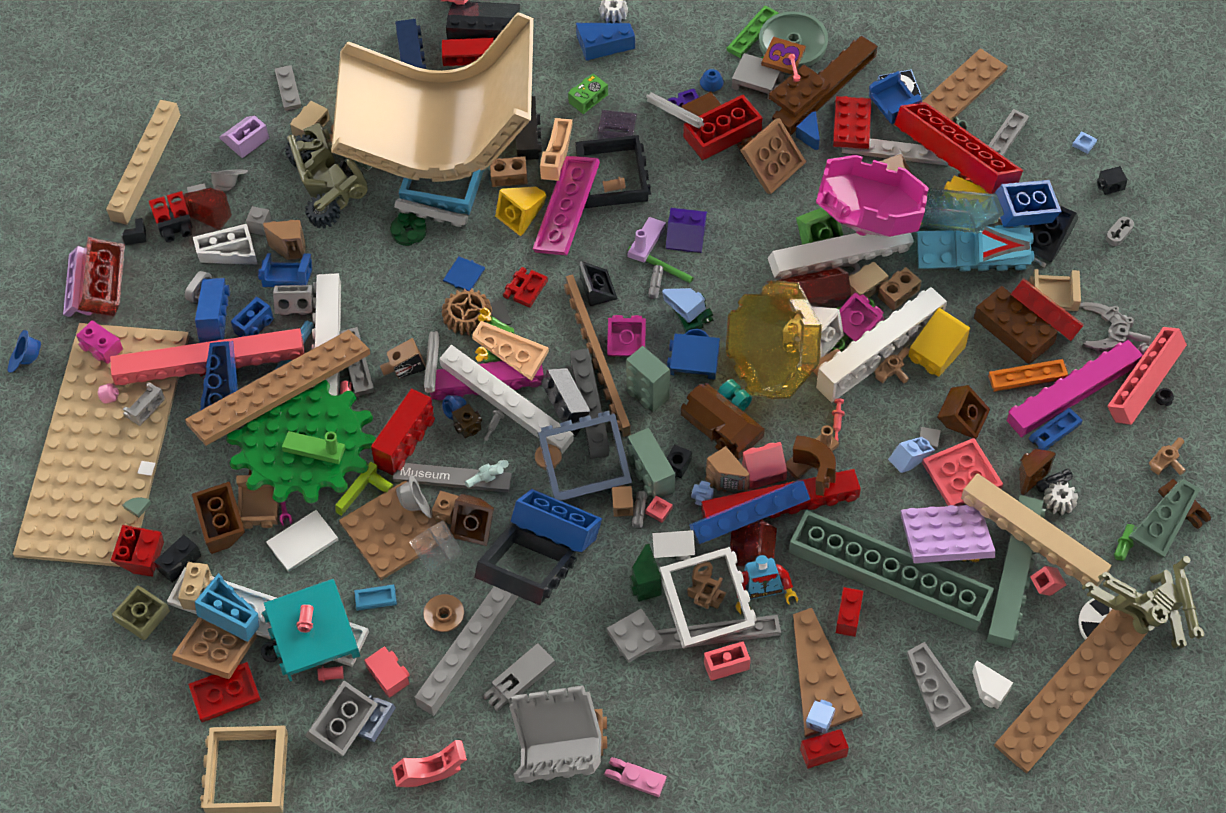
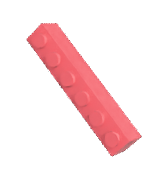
M1163 327L1108 404L1110 413L1116 423L1132 425L1187 346L1179 328Z

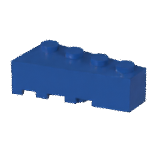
M225 278L202 280L195 317L199 343L224 340L226 309L228 306V296H230V287L226 285Z
M233 341L212 342L209 344L200 411L238 390Z

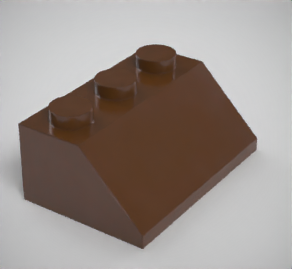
M230 481L192 494L205 543L210 553L213 554L230 548L245 533Z

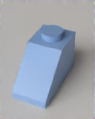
M691 288L664 289L662 291L664 301L689 323L706 309L705 299L702 294L696 293Z
M825 700L815 701L806 719L807 728L823 734L827 733L835 713L832 703Z

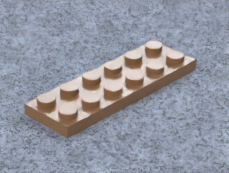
M980 48L922 102L928 103L950 120H953L955 116L960 114L1007 70L1008 66Z

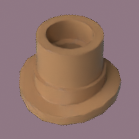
M548 444L553 468L555 469L562 460V453L556 446ZM540 446L535 452V461L539 467L546 470Z

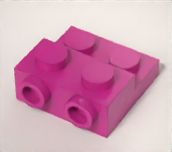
M856 292L839 309L843 332L855 342L866 331L873 330L880 321L885 320L884 312L879 307H872L869 304L870 300L865 295L861 294L859 296Z
M613 315L612 318H608L607 356L629 357L640 347H645L646 318H642L639 315L631 316V318Z

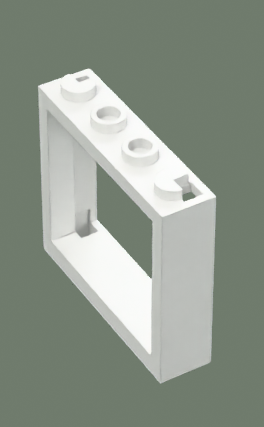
M730 547L659 568L662 585L683 649L755 626L754 622L757 621L753 609L750 610L748 604L750 597L748 591L743 589V575L741 571H737L735 564L737 563V557L734 551L731 552ZM725 556L746 621L691 638L670 572Z

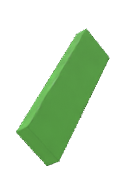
M764 6L727 47V51L742 58L743 54L759 39V33L763 24L772 16L779 14V12Z

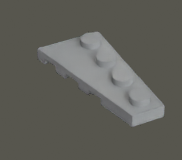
M925 642L907 651L908 660L935 731L971 711L970 705Z

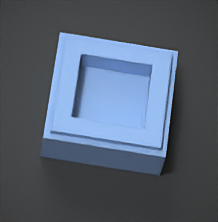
M1081 132L1072 146L1088 154L1096 144L1097 139Z

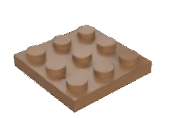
M780 118L771 122L740 150L768 194H772L806 163Z
M199 617L173 653L172 659L175 662L230 679L257 638V633L255 632L247 642Z

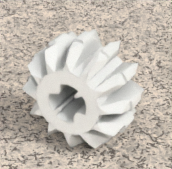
M625 0L601 1L599 13L602 20L606 19L607 23L610 21L612 23H615V21L621 23L622 19H626L628 7Z
M1060 481L1057 482V485L1052 483L1045 490L1043 501L1047 504V509L1053 508V514L1059 511L1062 516L1065 512H1072V509L1077 505L1078 494L1074 493L1075 487H1068V482L1065 485H1062Z

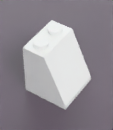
M805 306L785 326L783 330L785 342L819 359L822 358L844 336L840 310L836 308Z

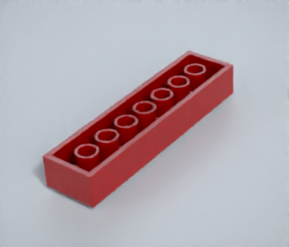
M922 102L900 106L894 125L900 128L903 133L911 136L914 141L921 143L925 149L935 153L936 157L943 159L949 166L960 171L961 175L967 176L974 184L981 186L988 194H994L1001 184L1019 183L1023 172L1021 168L928 103Z

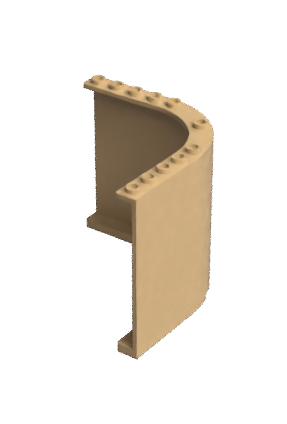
M516 13L480 58L467 66L453 70L437 71L418 68L357 44L347 42L340 51L331 152L413 180L426 178L432 179V182L453 181L469 177L472 172L479 169L481 171L498 158L531 120L534 18Z

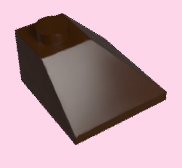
M1034 449L1030 454L1027 452L1020 459L1019 475L1020 491L1023 496L1038 481L1050 473L1056 453Z
M461 494L455 500L449 537L487 546L494 507L481 498Z

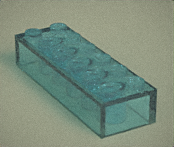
M931 188L927 193L925 213L920 227L978 234L984 231V228L989 224L996 223L998 218L1004 215L997 194Z

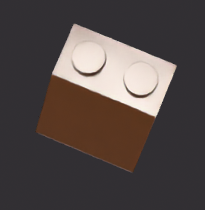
M969 385L952 387L937 418L946 428L977 439L990 408Z

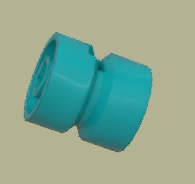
M733 379L726 381L718 390L720 394L742 411L748 408L752 401V396L744 389L741 390L740 385Z

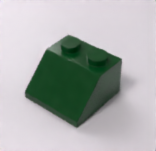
M645 544L632 567V575H630V590L632 596H637L638 602L662 595V578L650 544Z

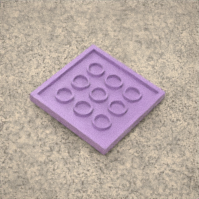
M949 505L945 507L901 510V519L913 563L995 558V549L985 518L974 507L968 505Z

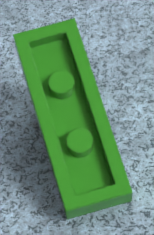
M288 431L282 450L339 464L345 451V444L337 442L335 432H327L325 439Z

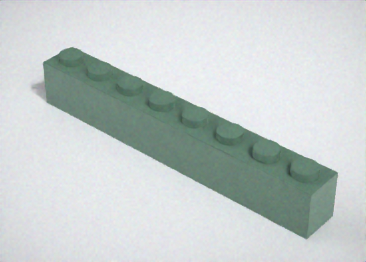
M1023 495L1019 496L1018 501L1044 518L1046 509L1042 508L1043 500ZM1010 534L986 641L1007 648H1011L1012 643H1016L1019 631L1016 630V626L1021 624L1023 617L1020 607L1025 606L1027 595L1023 593L1024 589L1029 588L1031 578L1027 577L1028 571L1032 572L1034 560L1031 559V556L1036 554L1023 541H1018L1012 534Z

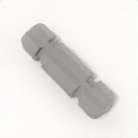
M655 265L653 267L648 292L649 298H658L661 277L663 275L662 266Z
M638 491L636 493L634 516L632 519V526L635 528H642L647 500V493L645 491Z

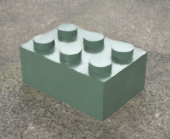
M644 346L640 347L626 359V390L631 397L639 399L645 409L649 408L654 412L670 399V369Z
M646 428L628 436V445H626L628 454L626 458L630 465H634L637 479L643 481L644 491L647 493V496L651 495L652 499H654L655 496L662 498L674 493L675 472L651 430Z

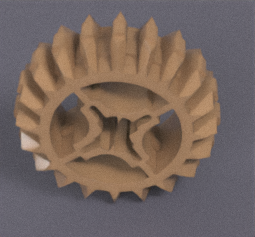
M464 288L463 292L457 290L456 295L451 293L450 298H446L445 304L442 306L443 321L449 330L453 329L454 333L460 330L461 335L467 332L470 336L471 331H475L480 323L478 316L481 314L479 311L482 308L489 309L490 316H492L490 301L486 298L485 294L481 295L479 290L475 293L473 289L467 291Z

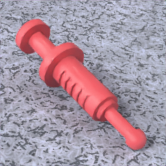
M840 398L834 400V403L837 405L836 410L832 411L834 416V439L837 441L839 440L838 432L841 430L842 416L845 414L841 410V404H844V400Z

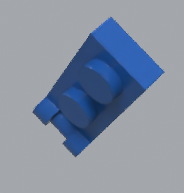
M1069 407L1035 431L1029 437V440L1033 444L1035 443L1038 449L1048 450L1053 444L1080 426L1083 420ZM1045 436L1047 440L1043 441L1041 437Z

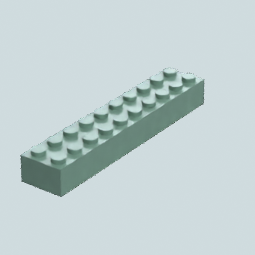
M808 510L805 511L790 541L789 553L974 632L979 627L994 590L990 586L935 563H913L911 553Z

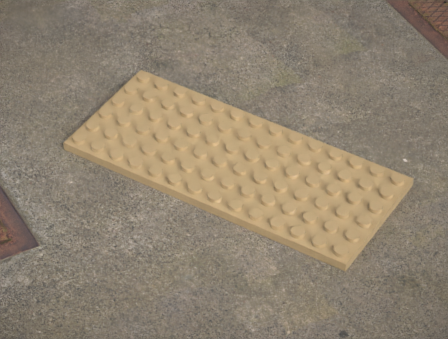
M79 323V326H78L76 335H77L87 324H85V323ZM100 325L120 339L123 350L118 355L184 346L188 344L190 336L189 332ZM75 336L13 555L16 558L120 567L111 562V557L122 525L141 528L145 514L144 512L138 518L124 509L123 504L137 497L149 499L179 377L115 385L111 376V362L107 364L102 360L98 361L91 352L83 351L78 345L77 336ZM149 382L162 389L165 400L139 426L123 415L124 411L122 409L124 407L130 408L146 391V384ZM111 383L118 388L119 394L115 402L105 404L98 397V389L102 385ZM141 461L155 463L151 476L138 474Z

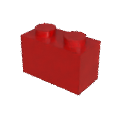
M843 587L835 633L856 637L864 591Z
M842 729L803 740L800 747L807 769L847 757L849 749Z

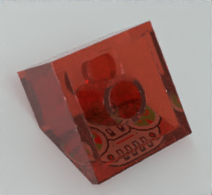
M210 187L185 193L184 195L190 217L215 229L221 230L232 216L227 196L221 190H215Z

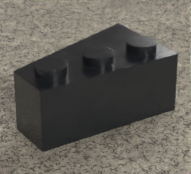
M531 96V120L516 136L517 157H525V160L539 159V153H542V143L538 142V139H541V128H537V125H541L540 114H537L535 96Z

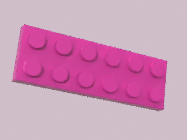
M565 157L559 181L556 182L533 246L535 253L568 255L600 164L598 158Z

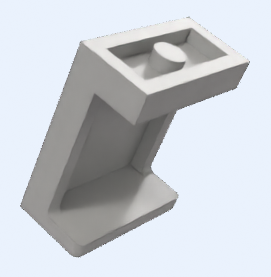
M744 53L732 77L731 89L738 90L741 85L767 93L769 97V93L779 86L778 83L783 82L785 73L762 66V58Z

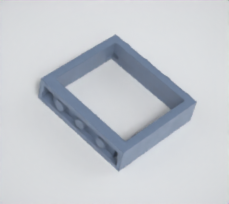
M609 411L598 413L596 418L591 419L590 416L579 418L580 422L572 424V421L569 420L561 422V427L553 428L552 425L542 427L541 432H537L553 498L561 501L632 483L614 413L610 414ZM610 421L623 475L559 491L546 437Z

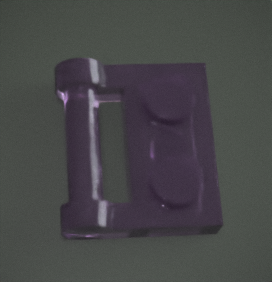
M602 110L597 139L633 136L637 114ZM604 129L628 131V133L604 131Z

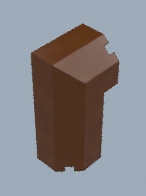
M708 383L704 385L699 384L688 394L687 399L689 401L687 405L683 403L681 406L682 417L709 437L711 442L715 440L717 443L715 448L718 451L726 446L737 460L743 457V452L752 448L764 437L765 428Z

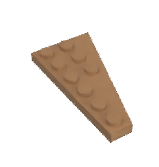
M809 608L793 614L804 735L807 737L818 733V731L806 726V719L815 701H828L835 708L829 728L861 717L863 713L813 609Z

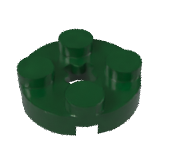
M401 212L392 221L390 231L396 243L403 246H411L425 238L427 228L424 218L418 217L413 213ZM408 227L412 228V230H409L408 232H406L405 228Z

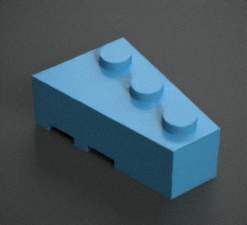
M219 573L195 601L198 617L247 642L260 627L258 613L242 597L240 598L234 591V588L228 585Z

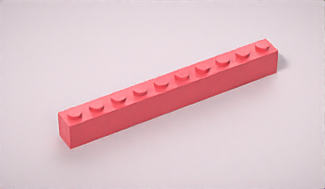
M299 328L110 356L111 376L115 385H127L129 383L146 382L156 379L163 380L169 377H183L189 374H202L207 369L209 344L223 341L234 342L236 368L250 365L257 366L270 362L277 363L290 359L294 360L304 354L303 337Z

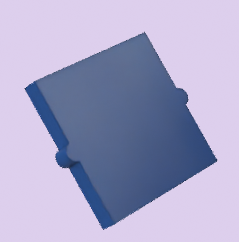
M458 256L443 281L454 285L455 288L463 290L465 288L467 291H470L485 270V267L474 263L473 260L469 261Z

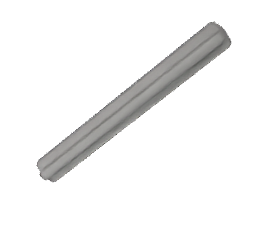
M653 92L646 95L647 102L696 128L704 126L701 117Z
M431 331L428 338L424 388L427 394L435 391L439 349V333L437 331Z

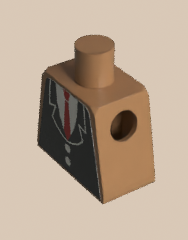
M413 338L387 352L389 362L380 365L384 376L395 372L398 379L426 370L425 362Z

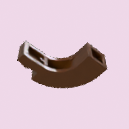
M797 435L793 446V463L806 464L818 471L816 495L824 496L825 489L829 488L830 482H836L835 456L831 449L821 441Z

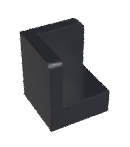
M142 218L135 219L136 228L125 229L121 233L125 245L147 242L146 227Z

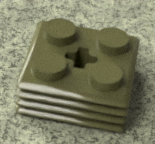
M138 585L112 613L115 622L142 640H146L170 612V609L165 602Z

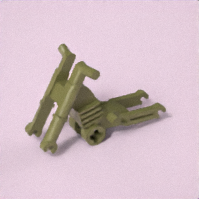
M1184 556L1178 563L1173 565L1176 585L1173 583L1171 573L1168 570H1164L1162 573L1150 577L1152 583L1161 582L1162 585L1144 594L1136 592V589L1112 577L1108 572L1100 574L1098 579L1104 578L1103 586L1120 594L1117 597L1095 586L1092 582L1082 586L1083 590L1089 589L1088 597L1090 596L1114 610L1131 615L1134 618L1133 627L1140 634H1146L1153 630L1154 627H1158L1169 620L1174 638L1171 641L1173 648L1178 646L1183 648L1187 645L1181 624V616L1178 611L1181 606H1183L1182 609L1185 612L1189 637L1191 639L1204 637V631L1198 624L1196 607L1194 606L1189 581L1184 570L1190 563L1188 556Z

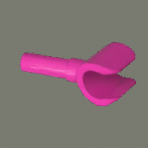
M285 501L281 502L282 515L280 516V522L284 526L283 520L289 518L290 524H292V518L287 512Z

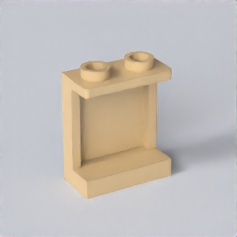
M1034 269L1033 276H1029V282L1063 309L1067 311L1079 310L1081 303L1080 271L1072 270L1070 277L1039 275L1038 269Z

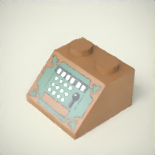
M726 446L707 458L705 479L710 483L711 487L714 486L717 491L731 493L748 491L750 474Z

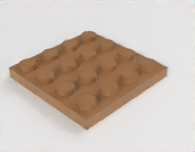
M406 480L339 520L341 526L380 580L385 579L448 540V536L433 516L428 518L422 510L409 511L401 505L396 488L406 483Z

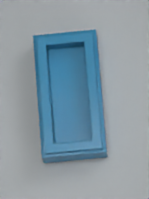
M394 585L354 590L357 611L397 605Z

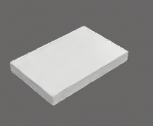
M315 510L266 541V543L289 573L337 542L338 537L318 511Z

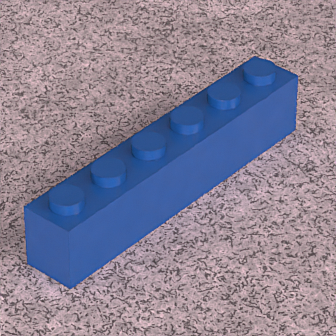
M796 481L689 524V526L693 530L696 543L701 544L808 501L810 497L804 481Z

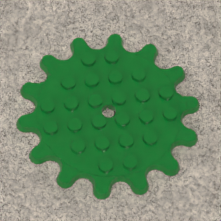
M323 380L316 384L314 388L305 390L246 423L242 429L228 433L226 436L227 443L237 445L242 449L239 454L231 458L229 462L230 467L234 470L242 468L251 470L252 474L246 481L247 488L254 491L263 485H270L274 489L273 500L279 503L284 502L288 495L294 491L302 493L307 503H315L318 500V492L322 487H331L335 492L343 493L348 488L347 482L344 480L346 473L350 471L365 473L369 468L368 463L359 455L362 450L371 449L372 444L376 440L374 435L362 432V428L373 421V415L368 410L353 411L351 406L356 401V395L349 390L341 395H331L329 393V382ZM288 431L325 439L327 432H335L337 442L345 444V451L340 463L336 464L284 452L282 446Z

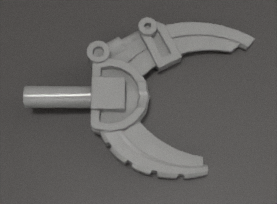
M1092 302L1080 303V308L1101 314L1102 319L1112 323L1108 329V338L1099 341H1086L1083 344L1084 347L1097 351L1112 350L1116 344L1124 343L1126 339L1150 343V336L1129 331L1133 327L1134 319L1122 315L1119 312L1118 306L1108 307Z

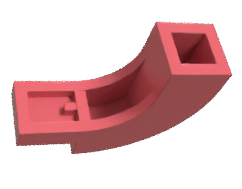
M455 740L439 753L429 757L403 758L392 767L396 787L421 786L446 779L461 770L460 765L467 760L462 741Z

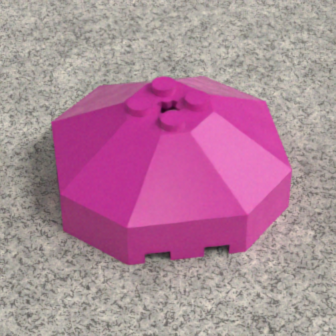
M858 155L827 160L816 203L835 220L855 230L861 236L869 234L891 237L919 231L925 213L929 188L908 170L898 167L897 171L886 169L888 164L873 160L872 164L861 162L863 157Z

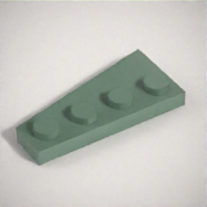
M1185 479L1179 480L1129 535V538L1162 558L1165 557L1200 489Z

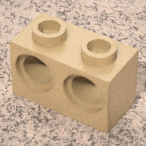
M187 563L178 597L183 609L196 610L195 601L210 584L212 574L208 564Z

